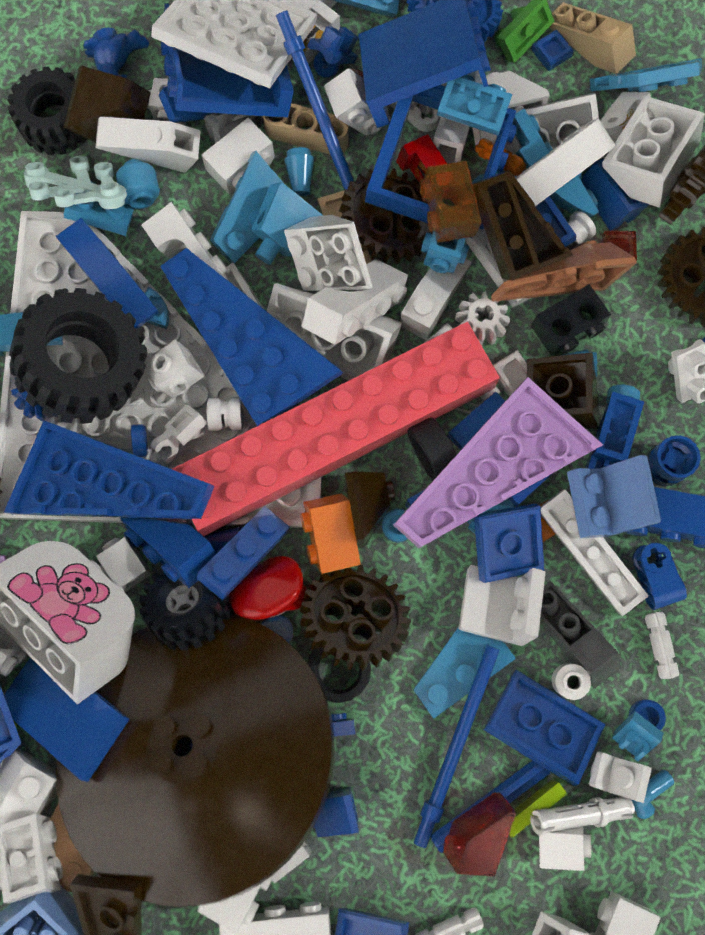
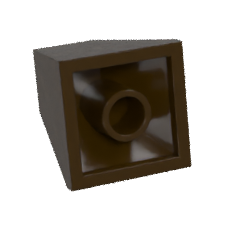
M79 66L64 128L96 143L99 117L144 120L151 92L127 78Z
M592 352L527 359V377L585 429L599 428V398Z
M384 472L345 473L346 492L350 501L358 549L364 548L384 516L390 510V501L395 500L392 481H386Z

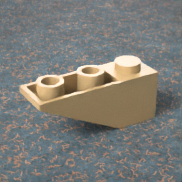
M564 2L552 12L555 22L549 28L552 31L557 29L567 43L595 67L617 74L636 56L632 24Z

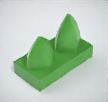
M532 0L526 6L511 10L513 21L506 28L495 32V42L501 47L507 61L516 63L555 22L547 0Z

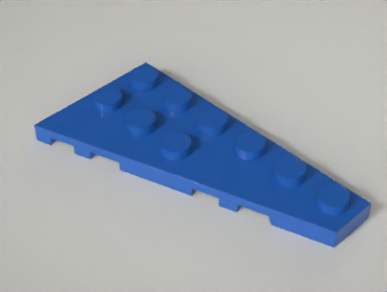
M185 248L160 266L257 426L285 413L344 373L189 249Z

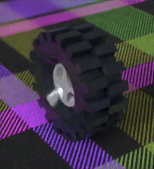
M156 572L151 577L154 583L152 585L146 583L143 588L146 595H140L139 603L142 607L139 608V612L143 618L142 620L161 645L165 644L172 650H175L178 645L181 651H186L189 649V644H193L195 649L203 646L201 640L205 638L211 642L216 638L213 632L216 629L222 632L226 627L222 620H229L231 615L228 609L232 607L229 594L224 600H221L199 580L188 588L179 579L173 582L165 573L160 576Z

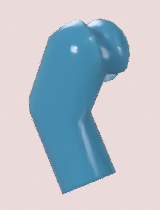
M661 770L649 779L644 803L632 800L638 818L647 819L655 813V807L651 804V801L674 785V779L668 771Z

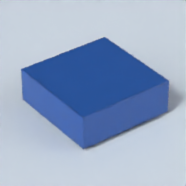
M557 29L535 42L531 48L548 72L570 59L574 53V50Z

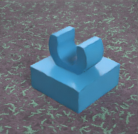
M635 711L615 729L612 739L619 744V748L622 750L625 748L633 754L634 759L638 762L662 741L664 733Z

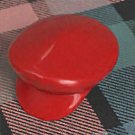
M276 556L259 562L229 593V599L233 610L240 617L250 620H261L276 616L287 610L300 609L302 602H305L303 597L308 589L303 584V573L299 568V564L290 557Z

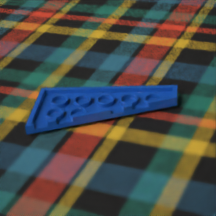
M44 420L4 513L11 515L201 519L215 486Z

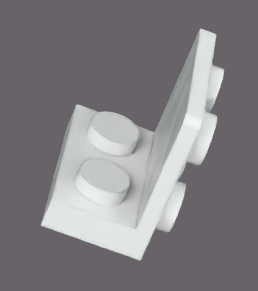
M469 566L466 574L459 629L519 646H524L534 640L539 634L546 571L532 568L522 577H511L483 583L479 580L478 566Z

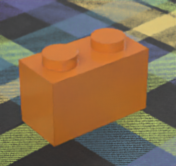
M341 493L303 502L305 512L300 513L304 533L309 532L311 544L306 545L310 564H315L321 574L361 565L349 499Z

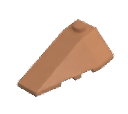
M594 240L587 241L570 250L573 256L514 280L503 282L491 295L492 302L573 294L588 284L591 285L594 291L606 290L637 262L634 256L611 242L597 243Z

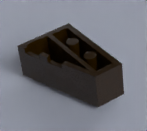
M510 170L469 185L502 279L514 280L573 256L569 248L565 247L555 234L551 224L546 222L536 209L535 203Z

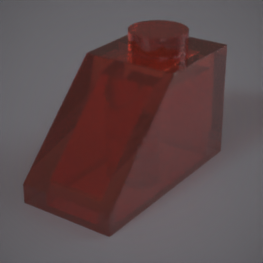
M494 792L453 821L449 835L444 840L443 853L456 874L495 877L516 815L515 810L501 793Z

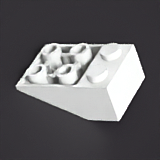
M334 215L316 216L303 220L284 230L288 248L291 252L303 291H321L326 287L335 290L371 289L373 287L353 221Z

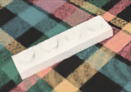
M562 489L540 507L543 519L620 616H624L649 596L603 537L580 538L572 497L565 489Z

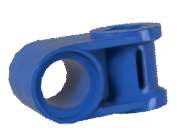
M651 543L640 546L634 551L632 556L633 566L642 588L649 595L645 600L652 610L660 609L687 598L683 580L678 574L671 552L665 545ZM654 554L656 560L649 564L647 557Z

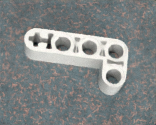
M599 118L584 124L562 140L563 143L515 177L535 203V206L616 146Z

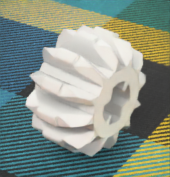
M486 291L482 293L481 299L472 293L469 296V302L461 301L459 305L460 312L456 313L455 320L460 323L459 325L468 321L481 345H483L484 339L491 345L495 344L496 336L502 338L506 333L504 327L508 326L510 318L504 315L508 307L507 305H498L499 301L492 302V300L488 299ZM485 316L487 319H484L482 322L478 320Z

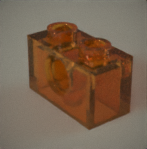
M467 161L428 167L424 180L420 182V192L422 200L428 201L430 210L427 213L428 227L431 232L435 231L437 243L476 236L482 221ZM442 200H451L455 205L448 206Z

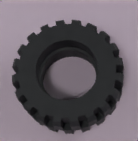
M64 288L55 290L53 297L50 294H44L37 298L36 305L30 304L24 310L22 319L18 320L9 353L11 357L9 367L11 375L16 376L14 382L16 388L21 393L25 391L28 393L26 401L32 407L39 404L43 407L42 414L50 418L53 413L62 416L61 422L72 423L74 418H80L81 424L92 423L95 416L100 420L110 417L113 410L119 411L126 404L128 398H131L146 368L144 361L147 358V347L142 345L145 337L142 329H135L136 319L131 313L125 314L121 311L123 306L116 300L111 303L104 299L105 294L97 291L95 295L86 293L87 289L75 288L74 293H68V289ZM74 335L86 338L103 351L108 361L109 370L105 374L94 378L72 376L54 364L47 352L46 346L50 341L61 336Z

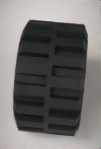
M43 67L42 71L33 69L30 70L31 74L27 77L23 74L19 78L21 82L19 84L14 83L11 88L14 94H9L8 96L10 104L8 112L26 143L30 147L33 146L40 153L45 150L47 155H54L55 151L63 155L67 154L66 149L72 148L73 151L78 149L77 143L80 141L84 144L87 139L64 128L75 84L73 74L70 72L64 74L63 69L57 67L54 71L50 67ZM64 105L57 114L46 118L40 117L41 113L48 107Z

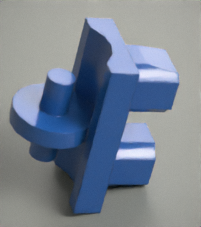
M326 26L321 38H311L307 47L311 50L319 51L314 59V68L317 74L321 77H332L337 73L339 64H354L358 55L352 49L359 37L346 27H340L337 30L332 26Z

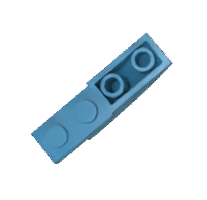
M525 108L517 112L512 124L517 126L515 136L522 148L515 154L523 158L526 163V169H528L551 152L553 148L548 142L544 143L538 133L540 127L532 114L528 115ZM581 173L550 195L555 204L571 214L575 211H581L592 217L599 212L596 207L598 202L591 190H586L580 180L582 179Z

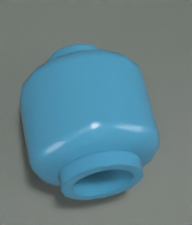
M132 159L127 161L116 172V182L126 188L127 196L125 203L135 209L147 208L159 196L158 179L152 165Z

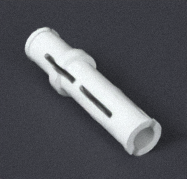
M622 796L612 799L595 797L581 804L532 811L531 824L538 835L588 825L604 827L611 821L633 818L632 814L635 813L632 800Z

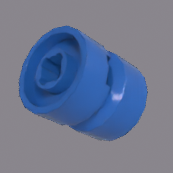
M681 435L664 439L646 455L652 481L661 486H672L692 475L698 469L701 461L697 445L691 439Z

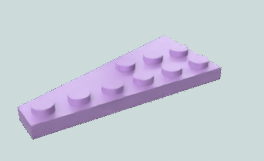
M527 377L393 525L416 547L420 548L592 452L603 444Z

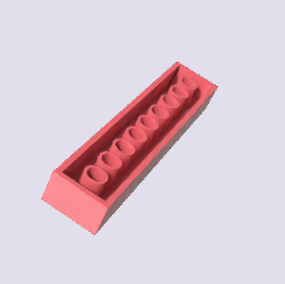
M467 321L172 470L215 486L202 518L192 519L197 531L202 536H206L407 434L408 429L430 417L437 419L495 389L500 377Z

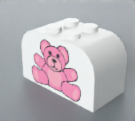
M45 541L31 545L0 563V627L76 704L82 702L122 672L129 657L135 610L132 601L125 594L121 585L115 581L112 582L101 571V568L95 561L89 560L78 549L67 543Z

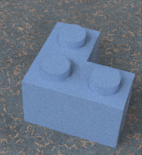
M61 885L59 891L53 893L43 892L13 902L0 912V935L84 934L74 899Z

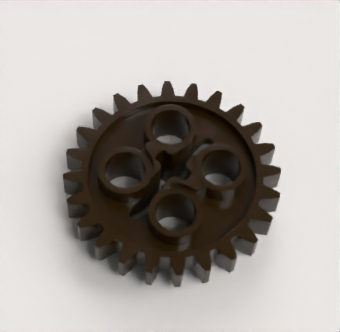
M705 145L696 157H692L677 177L678 180L669 192L668 196L670 198L659 212L658 217L670 225L680 216L685 208L689 210L698 198L705 193Z
M393 168L390 175H387L383 189L430 205L434 202V200L426 198L422 194L421 189L416 187L418 184L417 178L411 182L407 180V172L398 177L396 169ZM369 169L366 177L359 174L356 181H351L348 189L345 190L339 212L343 213L341 218L354 222L359 241L362 244V252L364 253L368 249L372 251V260L380 254L384 263H387L390 257L394 258L396 264L400 263L403 256L408 262H411L414 255L420 257L423 253L421 248L426 232L433 234L435 226L366 203V191L373 171Z
M702 227L698 234L691 229L685 237L680 235L674 243L670 244L666 250L667 253L660 260L663 265L659 268L657 274L664 276L658 282V286L667 287L661 297L672 298L668 308L678 306L681 308L678 312L679 318L688 313L690 314V324L697 318H700L702 327H705V289L699 297L694 296L696 289L705 280V257L702 255V253H705V227ZM683 275L689 276L693 283L686 281Z
M359 565L357 572H352L351 567L345 568L343 573L339 570L332 571L330 576L324 573L320 575L319 581L312 580L309 590L305 591L303 597L305 602H302L300 613L303 614L300 625L307 626L303 636L304 638L314 637L311 645L312 650L319 647L324 649L321 656L322 659L327 658L330 654L335 656L334 666H337L341 660H346L347 668L351 670L354 662H359L363 671L366 670L368 662L371 661L377 668L380 666L382 658L389 662L394 652L399 653L403 645L402 642H405L409 634L407 630L411 619L407 618L410 607L402 605L406 596L403 594L395 595L398 585L392 584L387 586L388 576L384 575L380 579L376 578V569L374 568L369 574L364 573L363 565ZM346 592L353 593L357 597H351ZM373 612H380L384 615V617H379L375 615ZM326 615H332L336 617L338 620H330L326 617ZM353 635L363 636L366 641H360Z

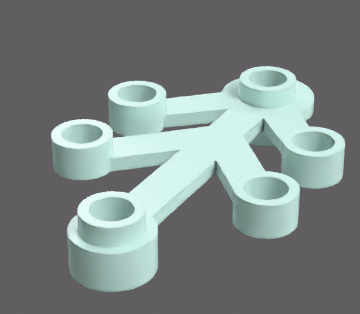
M75 156L69 160L71 171L76 174L77 179L49 172L41 162H32L25 166L26 170L23 174L26 186L29 188L33 200H45L49 197H54L58 207H70L74 204L98 201L100 207L104 209H116L125 204L126 188L113 181L114 170L112 163L100 162L94 165L96 179L101 180L100 185L90 182L88 174L90 166L86 156ZM50 184L58 185L54 187H48Z

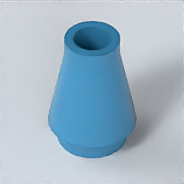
M291 148L287 151V157L284 158L292 190L299 196H308L311 194L310 186L314 157L308 148Z

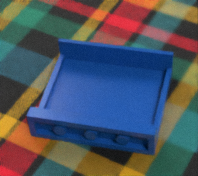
M439 0L359 33L366 102L377 128L390 124L387 105L474 71H479L483 87L489 86L485 72L491 71L473 1L467 3L466 0Z
M165 3L164 12L170 6L169 3ZM161 42V54L165 56L164 73L165 76H168V96L174 98L176 111L288 118L294 90L287 65L269 89Z

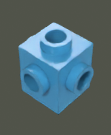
M437 219L433 234L426 232L421 251L426 253L423 264L430 266L432 270L439 273H454L458 263L464 264L469 250V245L464 244L468 229Z

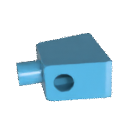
M283 182L270 185L252 226V232L263 240L255 255L269 265L272 264L278 253L285 257L292 256L284 230L310 217L324 215Z

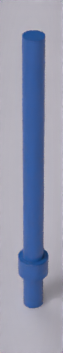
M288 10L275 15L285 38L283 45L287 55L292 56L343 188L347 190L350 182H354V179L303 51L305 45L301 35L297 36Z
M486 646L429 801L425 800L420 815L423 818L413 842L419 847L427 848L435 823H440L444 812L442 805L500 651L495 647Z

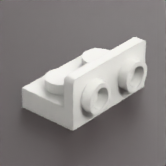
M35 813L0 825V879L3 903H13L43 892L53 893L61 889L60 879H62L63 870L60 860L56 857L54 842L57 840V831L49 817Z

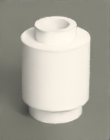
M565 663L554 670L552 685L559 695L570 700H578L589 692L591 679L583 667L572 663ZM572 675L578 677V683L574 689L569 688L567 685V679Z

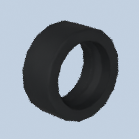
M431 417L408 429L412 448L423 469L433 481L456 456V452L440 424Z
M322 647L313 649L307 663L319 680L327 701L336 703L351 701L364 691L370 679V661L366 670L362 671L359 665L358 678L352 686L343 690H334L323 683L319 674V665L324 649Z

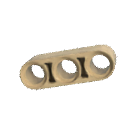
M291 103L288 118L263 116L264 129L269 138L330 154L312 108ZM328 113L335 133L340 135L337 138L341 149L345 152L349 144V126L337 119L335 114ZM275 119H281V121L273 122ZM305 126L311 127L310 129H301Z

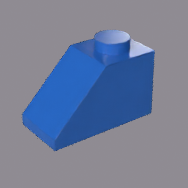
M351 787L328 792L323 809L314 826L317 837L359 832V820Z

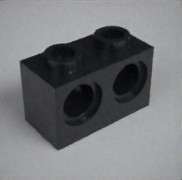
M588 284L536 315L531 327L551 356L560 351L562 354H567L579 345L578 341L585 336L592 339L606 329L604 324L611 314L591 285ZM579 311L589 313L592 319H583L579 315ZM552 327L562 328L566 335L559 336L555 334Z

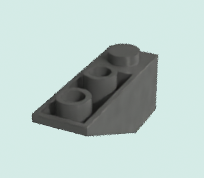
M551 581L544 585L540 623L572 664L583 667L588 672L591 686L595 689L621 669L618 651Z

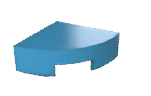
M148 287L145 295L159 313L147 323L167 330L169 325L167 305L158 292Z

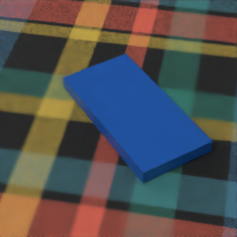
M31 657L4 694L12 719L78 779L85 782L90 780L130 720L96 691L79 704H76Z

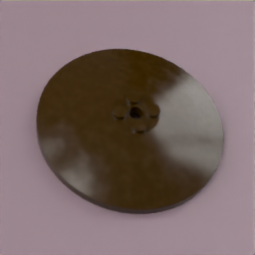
M231 614L229 620H222L226 626L223 631L220 632L216 629L213 632L216 637L211 642L207 638L201 640L203 646L195 649L193 644H189V649L186 651H181L178 645L175 650L169 649L165 644L161 645L148 627L134 633L131 638L129 657L125 668L115 678L96 691L130 720L88 782L78 779L60 761L56 760V790L59 808L74 846L86 863L100 877L142 882V901L164 906L196 907L220 903L244 894L273 876L292 858L314 828L323 809L330 788L335 755L334 729L326 696L314 672L297 650L283 637L253 620ZM190 737L193 743L192 750L186 756H178L176 750L178 742L182 738Z

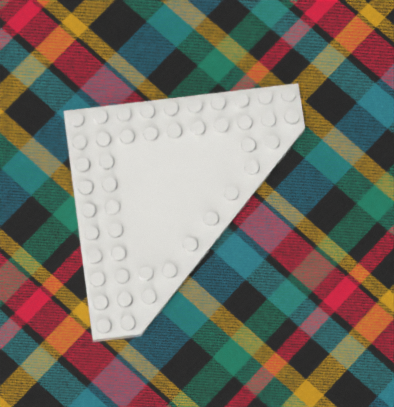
M21 211L10 314L24 312L30 304L36 305L37 298L50 294L53 297L55 290L66 288L68 293H74L75 288L87 289V294L95 295L96 291L101 293L56 238V235L76 222L63 218L64 212ZM88 225L144 293L148 287L156 291L149 281L120 253L104 234L96 227ZM159 294L169 311V325L167 330L147 322L140 327L145 337L142 345L147 347L146 360L155 355L158 350L177 340L193 353L204 377L190 386L185 393L173 399L163 391L157 392L151 386L147 379V376L150 374L146 367L131 398H128L126 404L119 411L113 410L110 417L100 420L95 416L92 423L81 424L80 418H74L72 423L61 422L62 416L60 415L55 418L47 416L45 421L133 454L131 425L144 424L147 432L148 455L141 458L173 469L257 427L243 404V430H232L230 427H223L220 431H209L207 423L195 439L188 441L184 446L179 443L178 454L170 463H167L161 457L167 450V446L162 447L158 452L150 446L156 437L161 436L166 431L164 426L185 405L188 404L207 421L208 398H219L222 401H229L232 397H239L235 389L230 385L204 338ZM67 335L63 336V345L46 346L47 352L54 364L72 376L94 378L105 374L109 370L108 361L103 351L86 338ZM10 351L6 352L0 405V490H2V494H0V519L122 523L121 517L11 515L4 513L43 421L37 419L36 415L30 419L23 414L24 410H19L15 407L14 402L18 398L12 395L11 390L16 388L14 384L16 376L11 375L9 367L11 360L9 356ZM322 477L265 506L288 524L290 528H303L300 513L305 512L303 502L321 498ZM263 507L226 526H245ZM147 518L194 525L192 519Z

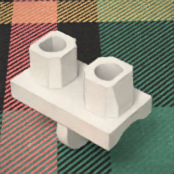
M699 339L688 348L671 352L672 358L668 362V370L674 375L676 398L681 403L690 399L699 404L705 401V342Z

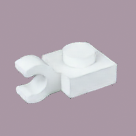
M187 404L164 426L166 431L161 436L156 437L150 446L156 452L160 451L162 447L167 446V450L161 457L167 463H170L178 454L179 443L184 446L188 441L195 439L200 434L201 429L207 424V421Z

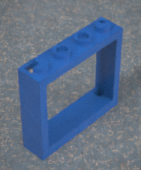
M438 85L397 101L366 191L365 202L433 226L436 225L438 219L468 229L466 237L473 239L477 229H484L476 203H474L470 218L383 189L412 102L438 110L446 86ZM507 109L499 135L496 136L483 179L495 175L497 171L502 172L509 153L503 151L506 142L512 143L517 126L512 124L516 110Z

